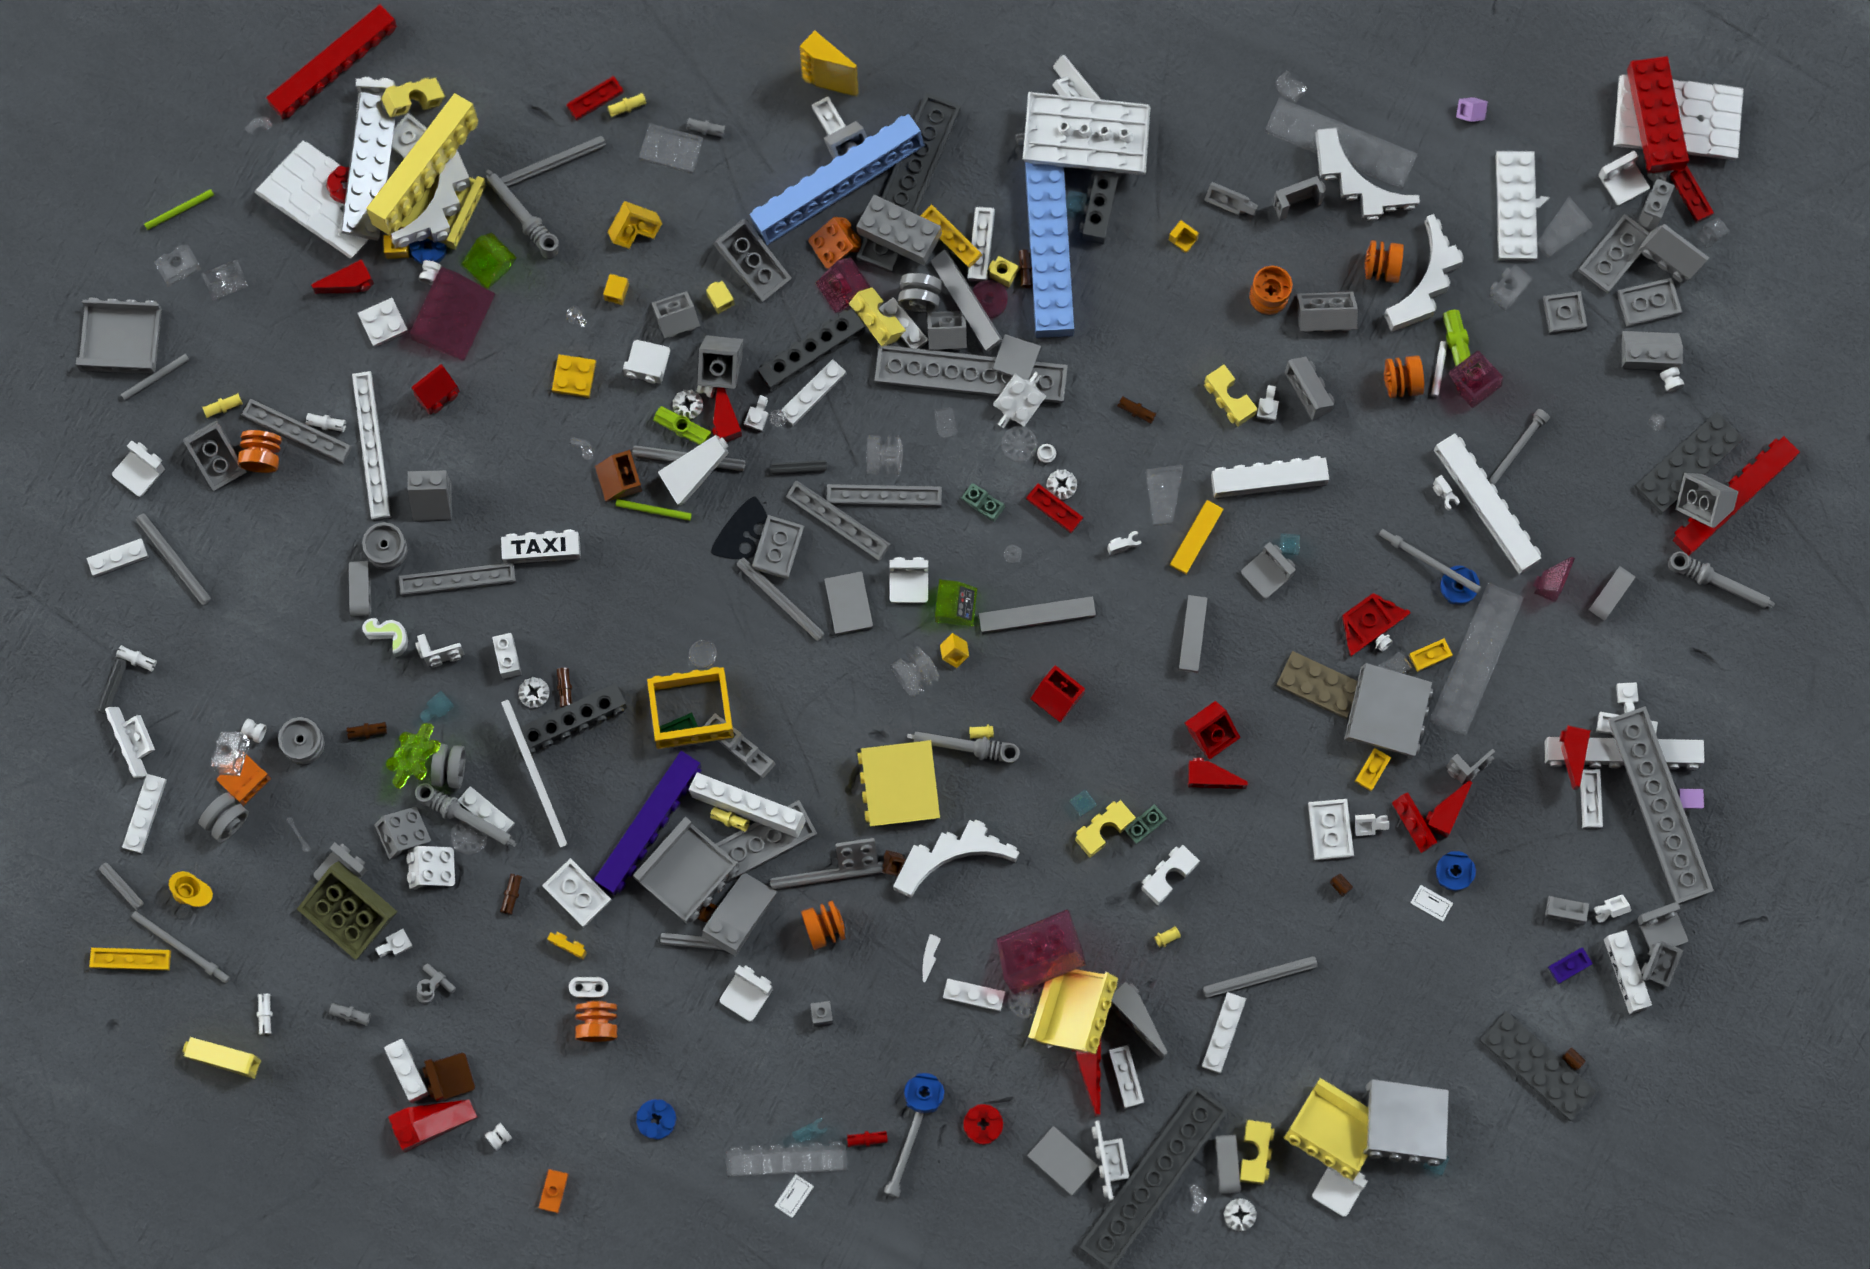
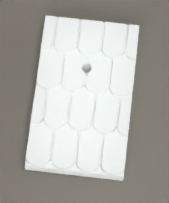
M1621 75L1619 77L1613 146L1643 149L1628 75ZM1673 80L1688 155L1737 159L1743 88Z
M1028 92L1023 160L1031 164L1146 175L1150 106L1146 104Z
M302 141L254 193L351 259L369 239L341 233L344 204L333 200L326 187L330 173L341 165L329 156H325L308 142ZM347 182L341 183L343 184V188L346 189Z

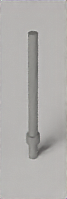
M1384 529L1380 531L1379 536L1391 542L1392 546L1405 550L1475 593L1480 591L1481 587L1404 542V539L1400 536H1394Z
M137 911L132 914L131 918L203 967L206 973L211 976L214 975L224 983L228 982L230 977L219 970V966L213 962L209 963Z

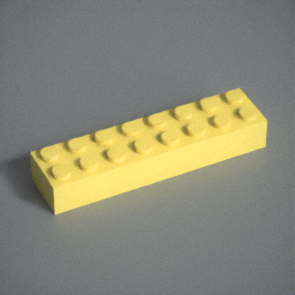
M456 93L453 94L366 208L373 226L390 236L391 233L396 232L400 228L401 222L411 214L416 202H420L426 189L433 185L438 173L443 172L448 160L452 159L458 147L465 143L470 131L477 127L478 119L473 103Z

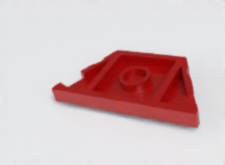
M1375 593L1369 595L1342 615L1349 655L1351 657L1409 616L1411 612L1396 606L1395 603L1389 600H1384Z

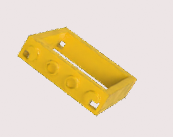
M712 667L709 670L702 671L693 670L682 674L673 673L669 676H654L647 679L657 749L734 738L724 667ZM720 680L726 723L660 733L655 690Z

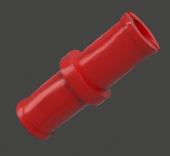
M864 1131L862 1134H847L848 1147L862 1145L870 1147L871 1144L888 1143L887 1131L872 1133Z

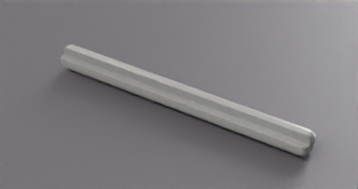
M599 136L503 176L500 179L507 187L602 148L606 145L605 140L602 136Z
M636 445L632 451L634 457L671 462L688 453ZM724 458L716 468L744 471L746 463L740 459Z
M146 514L139 515L136 518L139 526L202 605L207 604L211 600L208 593Z
M741 558L738 561L737 566L816 641H819L824 636V632L758 570L751 569L752 564L745 558Z
M883 861L868 867L862 866L843 870L836 868L771 878L770 886L772 889L883 873Z
M1315 956L1221 981L1204 986L1203 992L1205 997L1208 998L1317 967V960Z

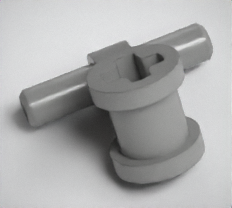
M429 964L424 965L423 970L432 978L430 980H421L418 983L417 999L423 1004L432 1002L434 991L440 985L450 993L456 990V987L446 979V976L441 971L437 972Z

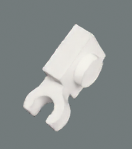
M1268 385L1266 399L1260 398L1257 418L1271 421L1276 420L1279 401L1273 400L1276 386Z
M760 395L756 408L750 407L744 426L763 431L769 415L768 412L764 411L768 403L767 397Z
M1443 476L1437 477L1434 480L1433 489L1438 496L1441 495L1445 499L1444 506L1449 511L1452 508L1449 505V501H1454L1456 505H1459L1460 501L1452 493L1451 487Z
M1131 532L1128 538L1121 539L1119 537L1111 540L1107 548L1109 555L1126 551L1131 547L1140 546L1141 540L1137 542L1132 540L1134 536H1138V532Z
M1637 682L1617 683L1618 704H1624V713L1635 710L1633 703H1638L1639 701Z
M1375 814L1355 815L1356 836L1375 835V830L1389 829L1388 816L1386 815L1375 818Z
M1623 894L1605 900V905L1594 908L1596 914H1600L1595 916L1598 922L1605 921L1609 915L1614 918L1631 912L1630 904Z
M401 929L386 937L388 943L376 948V951L380 958L392 951L397 956L413 946L404 929Z

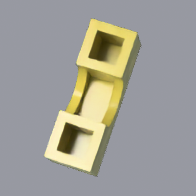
M424 78L419 82H407L397 87L390 86L385 90L381 99L391 118L407 114L412 105L409 99L417 100L423 110L440 106L445 96L436 78Z
M871 287L857 292L849 302V305L883 347L897 342L906 330L895 316L886 317L880 313L878 308L884 301L874 288Z
M1222 365L1205 377L1204 386L1210 394L1213 393L1216 397L1217 405L1221 409L1224 408L1228 413L1229 421L1239 427L1255 416L1258 408L1247 394L1239 399H1234L1228 395L1227 390L1234 385L1235 378L1227 367Z
M1121 800L1117 803L1115 801L1107 806V812L1102 816L1099 813L1091 820V825L1087 828L1083 826L1076 832L1075 841L1090 858L1106 844L1100 835V830L1103 827L1112 826L1121 833L1136 819Z
M1247 1120L1244 1142L1252 1143L1257 1147L1258 1157L1254 1160L1241 1161L1240 1182L1263 1185L1264 1180H1268L1269 1168H1266L1267 1160H1271L1272 1149L1269 1148V1140L1273 1141L1274 1129H1271V1123Z

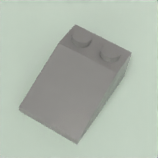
M217 420L184 438L186 447L213 491L246 473L245 469L237 465L238 455Z

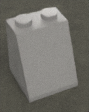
M706 335L699 348L697 385L735 389L743 356V339Z
M408 471V495L413 521L452 520V482L447 471Z

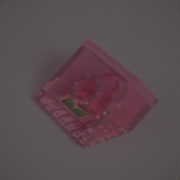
M852 258L837 260L816 282V285L835 313L850 306L849 302L857 292L871 288Z
M1479 350L1449 371V375L1459 394L1472 408L1502 387L1503 376Z

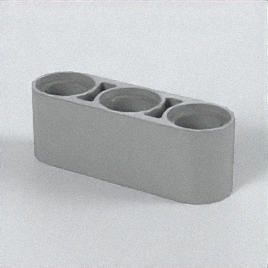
M369 561L349 562V607L351 616L371 615V572Z
M1619 566L1589 611L1605 621L1636 576Z
M1236 1135L1215 1136L1220 1194L1240 1193Z

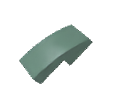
M973 483L961 497L968 505L994 522L1005 508L1002 502L991 497L987 491Z
M1154 804L1124 830L1138 844L1168 818Z

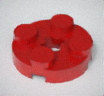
M338 166L328 176L326 187L333 200L345 204L347 187L346 189L343 188L341 183L348 182L349 167Z
M976 1105L969 1109L964 1118V1131L969 1139L976 1144H990L1002 1133V1116L991 1105ZM981 1119L989 1122V1126H986L985 1130H981V1126L977 1125L978 1122H981Z

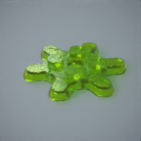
M423 723L416 735L410 732H403L399 737L401 747L397 748L394 756L386 761V767L389 771L397 770L392 781L397 789L402 788L407 778L412 774L418 780L423 779L427 773V768L425 767L427 758L440 749V741H429L434 728L431 723Z

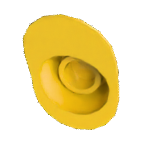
M176 872L169 879V888L173 898L180 904L202 907L210 903L213 898L211 888L189 872Z

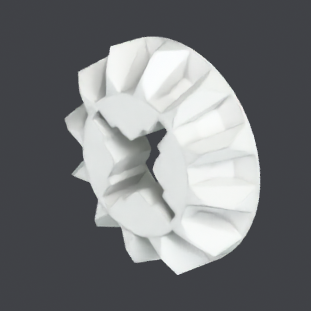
M683 390L677 393L673 399V410L680 416L693 419L702 411V398L699 393L693 390ZM685 398L689 402H693V404H690V411H688L686 406H682V404H685Z
M1057 469L1050 474L1047 480V490L1057 498L1067 499L1076 492L1077 479L1073 473L1066 469ZM1057 480H1066L1065 485L1067 488L1062 486L1057 489L1059 485Z
M531 677L525 679L519 686L518 695L525 706L537 708L548 700L549 687L541 678ZM529 686H531V688L533 687V689H539L537 691V696L539 697L538 699L534 695H529Z
M1238 1198L1232 1200L1226 1206L1224 1218L1232 1229L1244 1231L1254 1224L1256 1211L1254 1205L1248 1200ZM1239 1206L1242 1212L1249 1213L1243 1216L1242 1223L1239 1217L1232 1216V1214L1238 1212Z

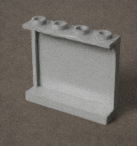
M98 298L82 300L85 308L79 358L76 357L78 369L80 371L154 374L156 371L162 311L160 305L152 300H147L145 303L132 299L126 300V302L117 299L101 301Z
M1364 664L1360 669L1344 740L1348 742L1355 740L1408 756L1407 759L1415 757L1420 750L1419 738L1423 735L1425 729L1423 720L1427 717L1429 711L1427 703L1433 694L1432 682L1371 664Z
M685 817L633 876L644 888L688 924L690 921L694 922L699 917V911L703 906L706 908L712 902V896L716 892L719 893L724 889L726 880L729 877L733 878L738 873L739 862L733 860Z
M1372 1079L1366 1085V1093H1369L1367 1148L1363 1151V1154H1368L1371 1158L1389 1157V1160L1392 1161L1404 1159L1413 1164L1425 1162L1429 1166H1439L1446 1160L1449 1090Z

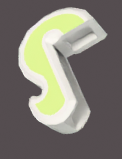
M371 618L364 622L362 629L368 639H393L394 657L401 656L406 651L408 646L407 632L400 622L387 620L380 624L376 618Z

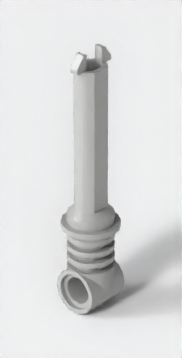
M487 170V183L522 223L523 234L528 235L533 240L543 257H555L559 251L557 237L549 233L546 227L543 226L541 218L530 215L496 173L493 174L492 171ZM551 244L553 247L546 248L545 245Z
M1676 552L1668 560V567L1671 571L1683 575L1686 573L1687 577L1691 575L1690 578L1693 579L1695 577L1699 585L1710 583L1762 608H1772L1775 605L1770 600V597L1714 572L1710 563L1700 564V561L1696 563V559L1692 561V558L1685 552ZM1675 558H1681L1683 560L1682 567H1678L1675 565Z
M916 731L914 735H907V738L914 739L913 742L931 740L932 746L973 752L981 761L990 757V760L994 758L997 761V758H999V761L1013 763L1020 757L1019 747L1015 744L1007 742L1000 744V741L995 743V740L990 742L985 736L976 741ZM1009 747L1014 748L1016 751L1015 756L1011 759L1005 756V751Z
M422 783L417 786L415 796L422 805L440 812L444 819L455 817L505 846H516L517 843L512 840V835L460 807V802L457 801L456 797H448V795L440 792L428 783ZM425 791H431L428 798H422V794Z

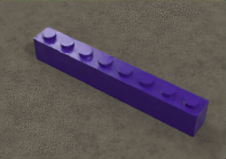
M680 751L595 877L594 882L614 896L617 892L621 893L626 885L624 882L626 878L634 874L637 869L635 865L639 859L641 861L644 859L648 852L646 849L649 844H654L657 840L659 829L667 825L670 819L668 816L672 811L675 812L677 810L682 795L686 796L689 792L690 783L696 773L701 774L700 762Z

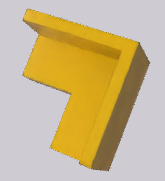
M624 201L608 230V234L614 244L629 249L637 234L654 239L662 222L656 212Z

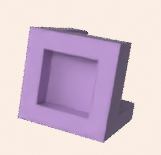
M1473 97L1459 99L1456 117L1470 122L1485 120L1488 102Z
M1679 789L1677 791L1684 811L1687 809L1704 808L1703 789Z

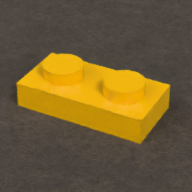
M1445 638L1409 654L1417 672L1453 656Z
M1374 748L1355 782L1372 791L1391 757Z
M550 932L547 938L549 943L584 960L587 954L586 950L583 949L584 945L577 941L573 943L567 941V937L559 932L556 934Z

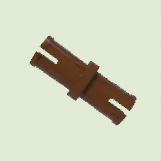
M1024 249L1018 252L1020 262L1018 272L1021 277V288L1030 289L1033 287L1031 252Z
M1122 396L1117 406L1131 413L1133 417L1137 416L1152 424L1157 414L1144 408L1141 403L1137 404Z
M569 668L557 669V691H559L560 708L572 704V685L570 684Z
M386 721L347 727L348 739L370 738L373 735L387 734Z
M510 874L507 890H504L505 897L500 912L508 913V915L513 914L516 898H519L518 890L523 878L522 876Z

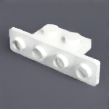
M1060 56L1053 66L1054 70L1061 77L1052 85L1057 93L1062 96L1101 100L1066 56Z
M107 707L105 709L107 719L115 732V738L120 744L130 773L134 778H145L147 772L141 758L153 752L155 748L141 715H136L125 722L119 707Z
M1095 1121L1092 1133L1093 1138H1097L1099 1144L1095 1149L1097 1158H1101L1102 1166H1099L1100 1177L1105 1178L1106 1186H1102L1104 1198L1108 1197L1109 1202H1112L1113 1195L1110 1182L1129 1179L1122 1138L1103 1141L1100 1123Z

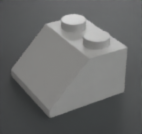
M855 121L824 137V141L834 159L847 153L851 147L863 143L867 135L864 128Z
M687 291L652 303L664 338L674 337L678 333L692 331L700 326L694 305Z
M961 311L927 312L929 350L941 351L943 349L960 350L967 348L966 320Z

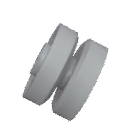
M904 274L901 276L900 289L902 291L899 292L898 305L915 312H933L938 310L940 297L937 295L941 293L942 281L927 274Z
M386 522L377 523L371 526L364 534L362 541L363 551L372 565L379 569L389 570L403 563L407 556L408 546L404 535L398 527Z
M297 717L290 719L284 723L279 731V747L286 757L294 763L302 765L312 763L320 757L324 750V735L317 725L308 718Z
M437 743L435 745L431 766L432 786L443 787L447 780L450 788H461L465 772V746L454 745L450 751L447 744Z
M227 792L216 798L206 808L198 824L206 831L212 830L211 836L221 843L230 838L243 825L249 815V811L241 804L236 805V799Z

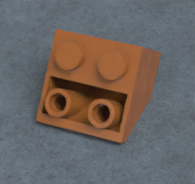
M630 450L611 455L595 466L606 502L642 492Z

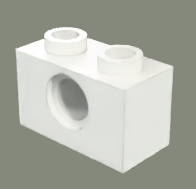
M512 633L492 637L502 678L522 675Z

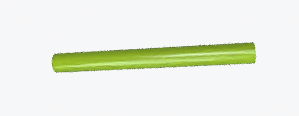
M210 189L144 223V225L149 230L215 195Z
M620 499L616 500L615 505L616 507L691 521L692 513Z

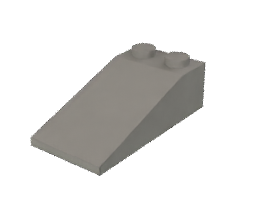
M746 219L739 221L713 242V245L762 302L792 279Z
M747 873L742 874L702 930V937L736 957L777 891Z
M1125 982L1114 992L1111 1008L1163 1060L1167 1055V1050L1141 997L1138 995L1139 990L1132 983L1128 984Z

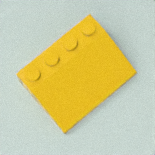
M814 30L800 45L803 79L817 87L857 96V65Z

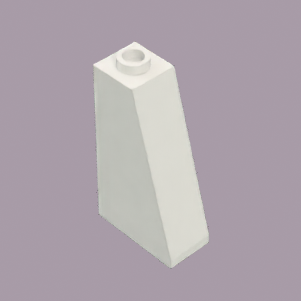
M713 436L658 471V474L678 505H683L729 453L726 449L728 444L723 437Z

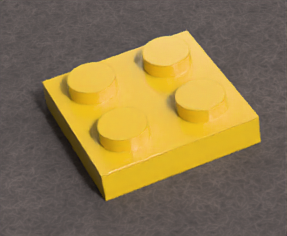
M558 354L552 392L590 398L596 360Z

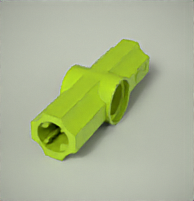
M1455 309L1443 313L1447 331L1446 340L1449 349L1452 351L1455 367L1464 368L1463 366H1468L1467 363L1469 361L1472 365L1468 347V333L1463 327L1460 311Z
M663 406L658 408L655 413L654 422L675 432L677 436L685 437L698 445L707 441L711 436V432L689 421L686 416H680ZM684 423L687 427L684 430H680L677 428L678 425Z

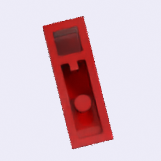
M361 259L311 284L315 294L358 293L369 290L374 285V282Z
M717 387L713 419L714 428L712 432L714 436L723 437L726 442L742 437V432L725 388Z
M1568 725L1564 731L1561 730L1559 742H1562L1561 750L1573 790H1578L1591 730Z
M1193 758V761L1189 760L1188 787L1246 789L1248 786V781L1210 761H1204V758Z
M1472 781L1466 782L1436 806L1433 812H1428L1425 822L1428 823L1427 825L1431 831L1446 838L1449 836L1472 785Z

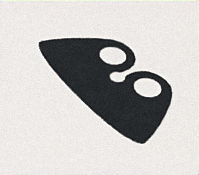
M754 496L748 499L730 518L712 546L711 553L713 555L730 559H747L754 554L756 549L754 541L749 537H744L743 533L748 531L753 538H761V535L754 532V526L758 523L765 525L767 514L757 497ZM743 542L751 545V551L747 554H743L739 550V546Z

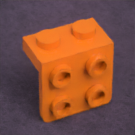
M833 217L808 239L809 244L827 269L832 268L849 252H859L862 245L861 238L853 232L851 223L844 217Z

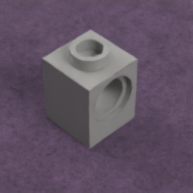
M830 1001L810 1004L814 1027L833 1024Z

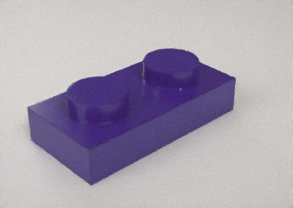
M1583 947L1550 965L1548 969L1556 982L1560 984L1593 963Z

